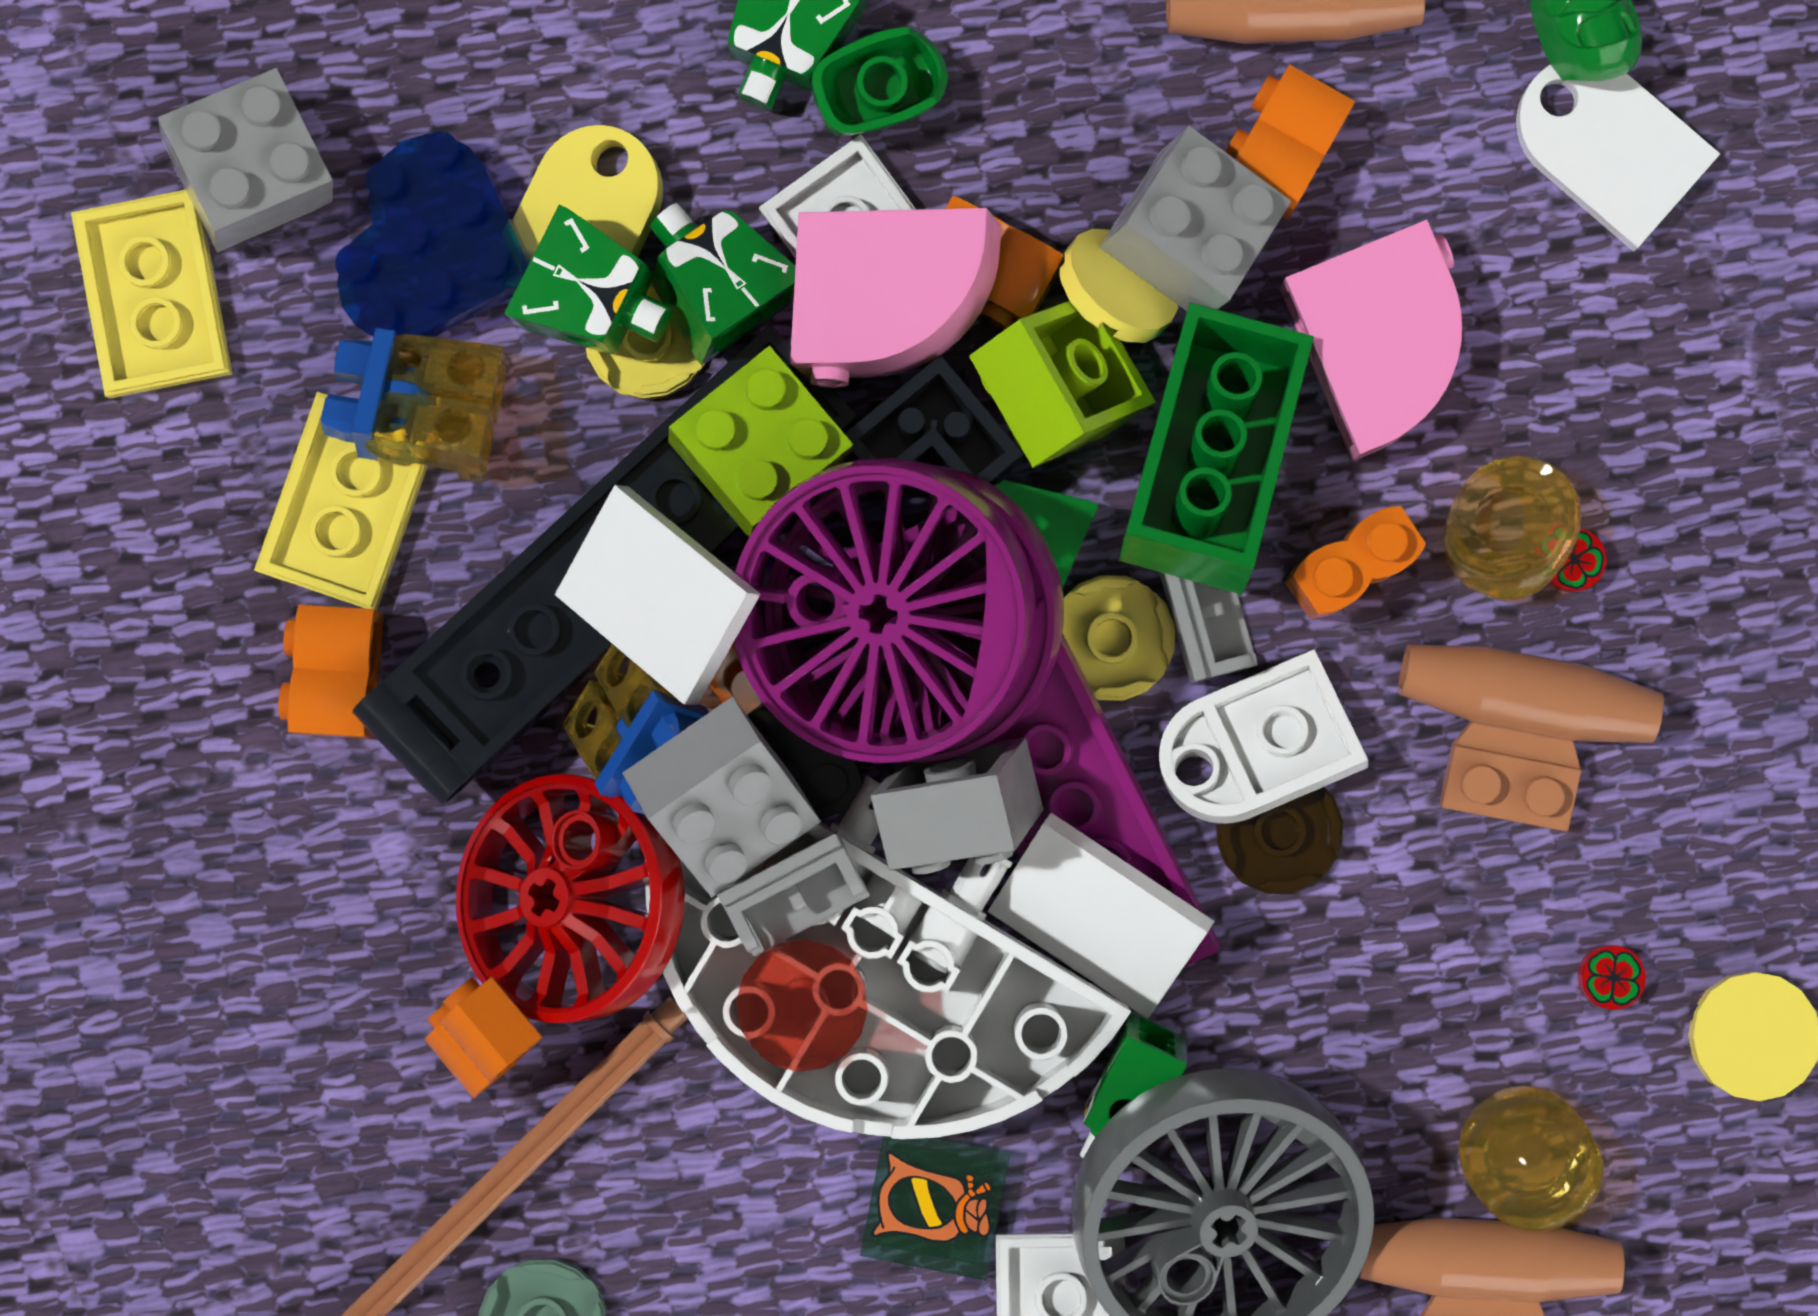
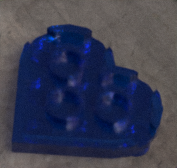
M438 131L402 141L388 152L381 161L376 162L370 167L366 175V185L369 189L368 204L373 224L355 237L351 244L343 247L335 259V268L338 273L337 287L341 305L356 327L374 337L376 328L394 330L396 334L395 342L399 345L409 346L430 340L513 297L531 259L492 173L475 151L458 141L451 134Z

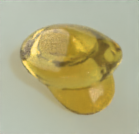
M1523 455L1500 458L1478 469L1468 478L1457 493L1444 525L1443 550L1446 561L1454 575L1467 588L1473 589L1477 593H1482L1494 600L1512 601L1524 599L1542 590L1564 565L1579 536L1582 511L1578 494L1573 484L1565 474L1549 463Z
M1531 1086L1505 1088L1476 1105L1469 1113L1463 1125L1459 1141V1159L1463 1174L1479 1200L1501 1222L1519 1229L1536 1232L1548 1231L1559 1227L1567 1229L1586 1213L1597 1197L1604 1176V1164L1600 1149L1582 1117L1569 1103L1556 1094Z

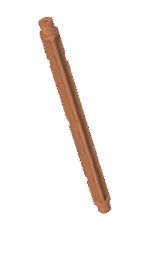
M669 996L653 1013L647 1011L642 1016L643 1020L594 1069L560 1100L341 1316H386L650 1057L666 1042L670 1043L675 1038L673 1033L688 1019L686 1014L677 1005L675 999Z

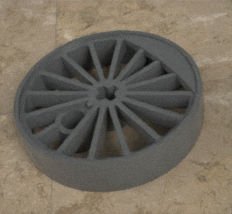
M1211 1069L1182 1075L1156 1085L1126 1104L1104 1125L1088 1148L1077 1173L1072 1196V1227L1077 1254L1085 1277L1098 1301L1109 1316H1194L1197 1303L1204 1300L1212 1292L1219 1273L1223 1312L1220 1315L1213 1316H1327L1349 1292L1364 1266L1373 1235L1374 1204L1365 1166L1352 1139L1340 1121L1319 1099L1302 1087L1272 1074L1247 1069ZM1243 1113L1224 1170H1222L1217 1115ZM1262 1116L1277 1125V1127L1246 1162ZM1200 1119H1204L1209 1177L1205 1176L1177 1128ZM1167 1134L1197 1183H1194L1144 1149ZM1295 1138L1308 1147L1270 1168ZM1133 1162L1174 1190L1118 1180L1126 1167ZM1326 1163L1341 1176L1335 1179L1284 1187ZM1107 1199L1158 1208L1101 1218ZM1344 1200L1341 1218L1337 1221L1281 1211ZM1266 1229L1319 1238L1331 1242L1318 1261H1313ZM1155 1232L1106 1260H1100L1098 1241ZM1255 1242L1305 1276L1283 1293H1278L1250 1247ZM1241 1254L1269 1300L1252 1308L1236 1312L1231 1257ZM1193 1259L1191 1267L1186 1271L1180 1273L1168 1271L1177 1261ZM1150 1262L1152 1272L1135 1292L1129 1293L1115 1281ZM1162 1294L1166 1300L1176 1304L1177 1308L1175 1311L1169 1312L1156 1308L1151 1304Z

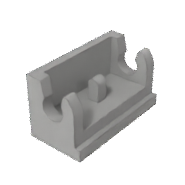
M1159 572L1190 684L1258 666L1237 593Z
M837 831L721 891L717 896L748 953L751 952L754 957L849 906L870 896V893Z

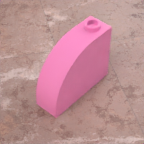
M987 208L799 212L790 364L807 378H810L811 384L820 387L838 388L848 386L849 378L891 376L918 368L934 360L958 342L971 328L990 296L999 264L1001 225Z
M1428 220L1285 277L1279 287L1297 332L1314 336L1309 361L1352 461L1392 444L1425 418L1446 391L1458 362L1462 341V315L1458 293L1449 269L1454 267V259L1444 235L1441 232L1433 234Z

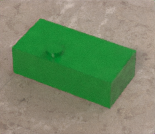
M1189 303L1118 561L1237 594H1243L1255 566L1314 336L1195 303Z

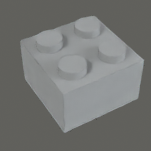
M277 68L158 117L162 143L217 253L333 202V180Z
M1187 126L1160 151L1099 248L1186 311L1190 302L1219 309L1231 300L1291 203V200L1192 127Z
M733 696L622 773L647 819L711 898L821 822L794 777Z
M1026 737L988 743L963 755L935 762H900L870 795L889 870L911 867L914 874L937 872L948 867L951 864L950 861L973 857L974 862L979 865L1003 861L1013 855V851L1016 850L1043 811Z

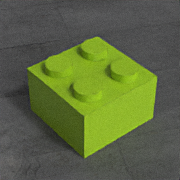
M1070 301L1019 319L969 355L980 375L984 388L994 399L1012 431L1016 444L1024 452L1032 468L1108 435L1156 403L1121 340L1113 337L1116 333L1115 330L1105 323L1099 329L1090 324Z
M770 345L670 425L668 436L669 444L748 537H750L766 512L784 494L813 475L845 463L849 459L853 443Z

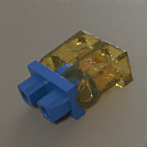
M382 328L375 329L372 342L364 340H339L334 364L336 381L361 384L362 388L359 399L328 394L325 398L321 415V426L324 435L355 443L358 458L377 461L379 457L394 463H417L457 471L459 479L484 483L495 434L494 424H497L507 376L503 346L412 334L396 335L394 330Z
M611 644L594 672L599 682L589 680L562 726L588 770L596 779L594 784L600 795L610 798L618 795L622 796L632 811L645 815L622 773L708 714L709 711L706 706L700 704L684 705L630 658L627 674L619 673V667L626 655ZM597 707L595 725L588 724L587 719L591 711Z

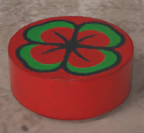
M1567 528L1553 534L1543 544L1539 555V567L1544 579L1555 589L1569 593L1579 592L1596 584L1602 577L1607 562L1606 551L1602 542L1592 532L1582 528Z
M1602 945L1592 949L1584 956L1578 968L1577 979L1582 994L1589 1002L1601 1008L1619 1010L1632 1005L1639 999L1645 987L1646 973L1641 960L1631 950L1622 946Z

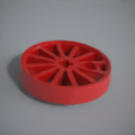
M552 774L531 779L513 788L496 801L482 817L469 839L461 860L456 887V917L466 957L482 984L493 977L524 1015L532 1020L547 1023L583 1022L608 1016L628 1007L642 997L661 976L672 957L680 935L685 905L684 878L680 858L650 823L646 815L632 811L622 796L618 795L610 798L600 795L594 784L597 778L572 774ZM570 793H578L580 799L578 810L567 812L564 796ZM607 805L618 813L619 819L612 814L606 813ZM537 807L539 808L546 848L524 823V819ZM595 832L596 842L592 851L591 839ZM637 840L645 862L640 866L607 876L621 862L625 853ZM507 841L527 863V876L498 866ZM493 883L518 891L520 904L515 908L493 915ZM649 883V913L606 900L608 896ZM605 919L625 924L644 932L635 956ZM526 924V934L505 958L498 942L497 934ZM596 948L617 973L616 982L606 991ZM545 950L536 992H534L522 982V977ZM570 962L578 995L573 1006L563 1005L561 1002Z

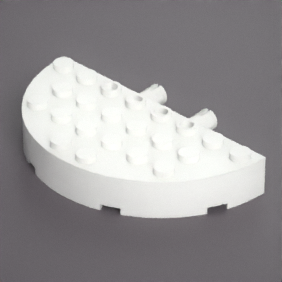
M867 775L839 825L832 823L831 827L820 822L727 888L838 831L870 896L754 957L751 952L748 953L718 896L715 895L711 898L680 859L685 888L683 922L675 950L663 971V975L677 1005L686 1014L697 1033L707 1043L706 1046L716 1058L742 1082L776 1105L804 1119L829 1128L849 1133L857 1132L867 1135L889 1136L892 1139H919L970 1132L1004 1121L1040 1103L1044 1097L1063 1086L1073 1076L1076 1077L1089 1066L1113 1039L1131 1013L1129 1007L1117 998L985 920L987 915L982 910L1007 869L1012 866L1013 863L1010 860L1005 859L992 863L986 873L980 875L984 865L976 864L973 857L969 858L950 892L943 889L942 893L901 869L889 870L887 861L874 854L876 848L871 845L879 832L874 809L869 808L872 801L870 795L881 783ZM649 883L645 884L646 909L647 913H649L650 889Z

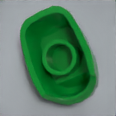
M1530 0L1533 23L1544 53L1553 69L1563 81H1604L1628 73L1638 62L1641 55L1642 32L1637 12L1631 0Z
M901 27L876 32L826 56L817 64L812 73L811 87L816 108L827 130L836 136H852L884 130L925 114L938 104L944 96L948 82V72L939 49L928 38L911 27Z

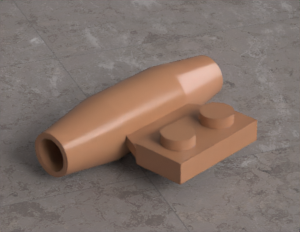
M1166 0V24L1169 34L1242 44L1345 41L1422 25L1425 12V0Z
M1407 645L1398 681L1399 695L1470 721L1451 744L1439 803L1442 808L1565 832L1569 830L1582 771L1573 741L1653 743L1661 726L1664 709V696L1661 692L1596 668L1487 646Z
M1436 1217L1374 1224L1370 1249L1358 1278L1432 1295L1420 1316H1545L1539 1302L1619 1294L1623 1287L1625 1260L1623 1246L1620 1241L1543 1223Z

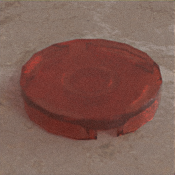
M808 938L782 941L761 953L744 974L736 1000L739 1027L752 1048L772 1065L796 1072L823 1069L846 1055L861 1036L868 1012L865 982L853 961L833 945Z

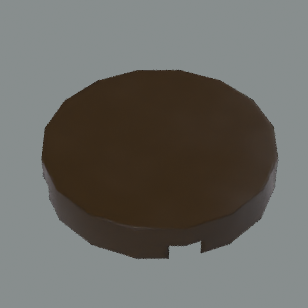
M1325 787L1244 821L1227 824L1216 823L1215 842L1224 865L1241 883L1263 893L1292 894L1314 886L1331 869L1334 860L1336 861L1341 850L1343 841V819L1335 798Z

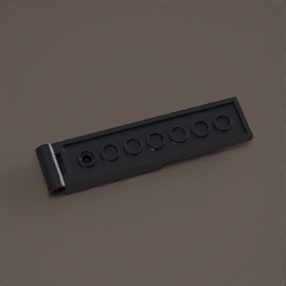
M771 324L355 706L352 713L441 807L451 801L476 776L478 777L616 648V646L555 595L614 485L630 487L711 554L716 552L740 529L734 519L669 444L670 425L769 345L842 432L857 420L858 415L832 388L811 384L810 378H807L790 364L791 345ZM484 667H494L500 672L498 682L489 688L481 687L476 682L478 672Z

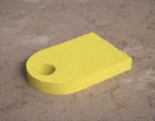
M586 126L561 137L549 148L541 160L486 276L492 281L516 291L559 204L570 209L638 257L651 231L650 225L659 214L663 199L662 177L652 155L636 137L612 126ZM612 147H620L627 150L628 162L621 173L612 177L598 174L597 162L605 150Z

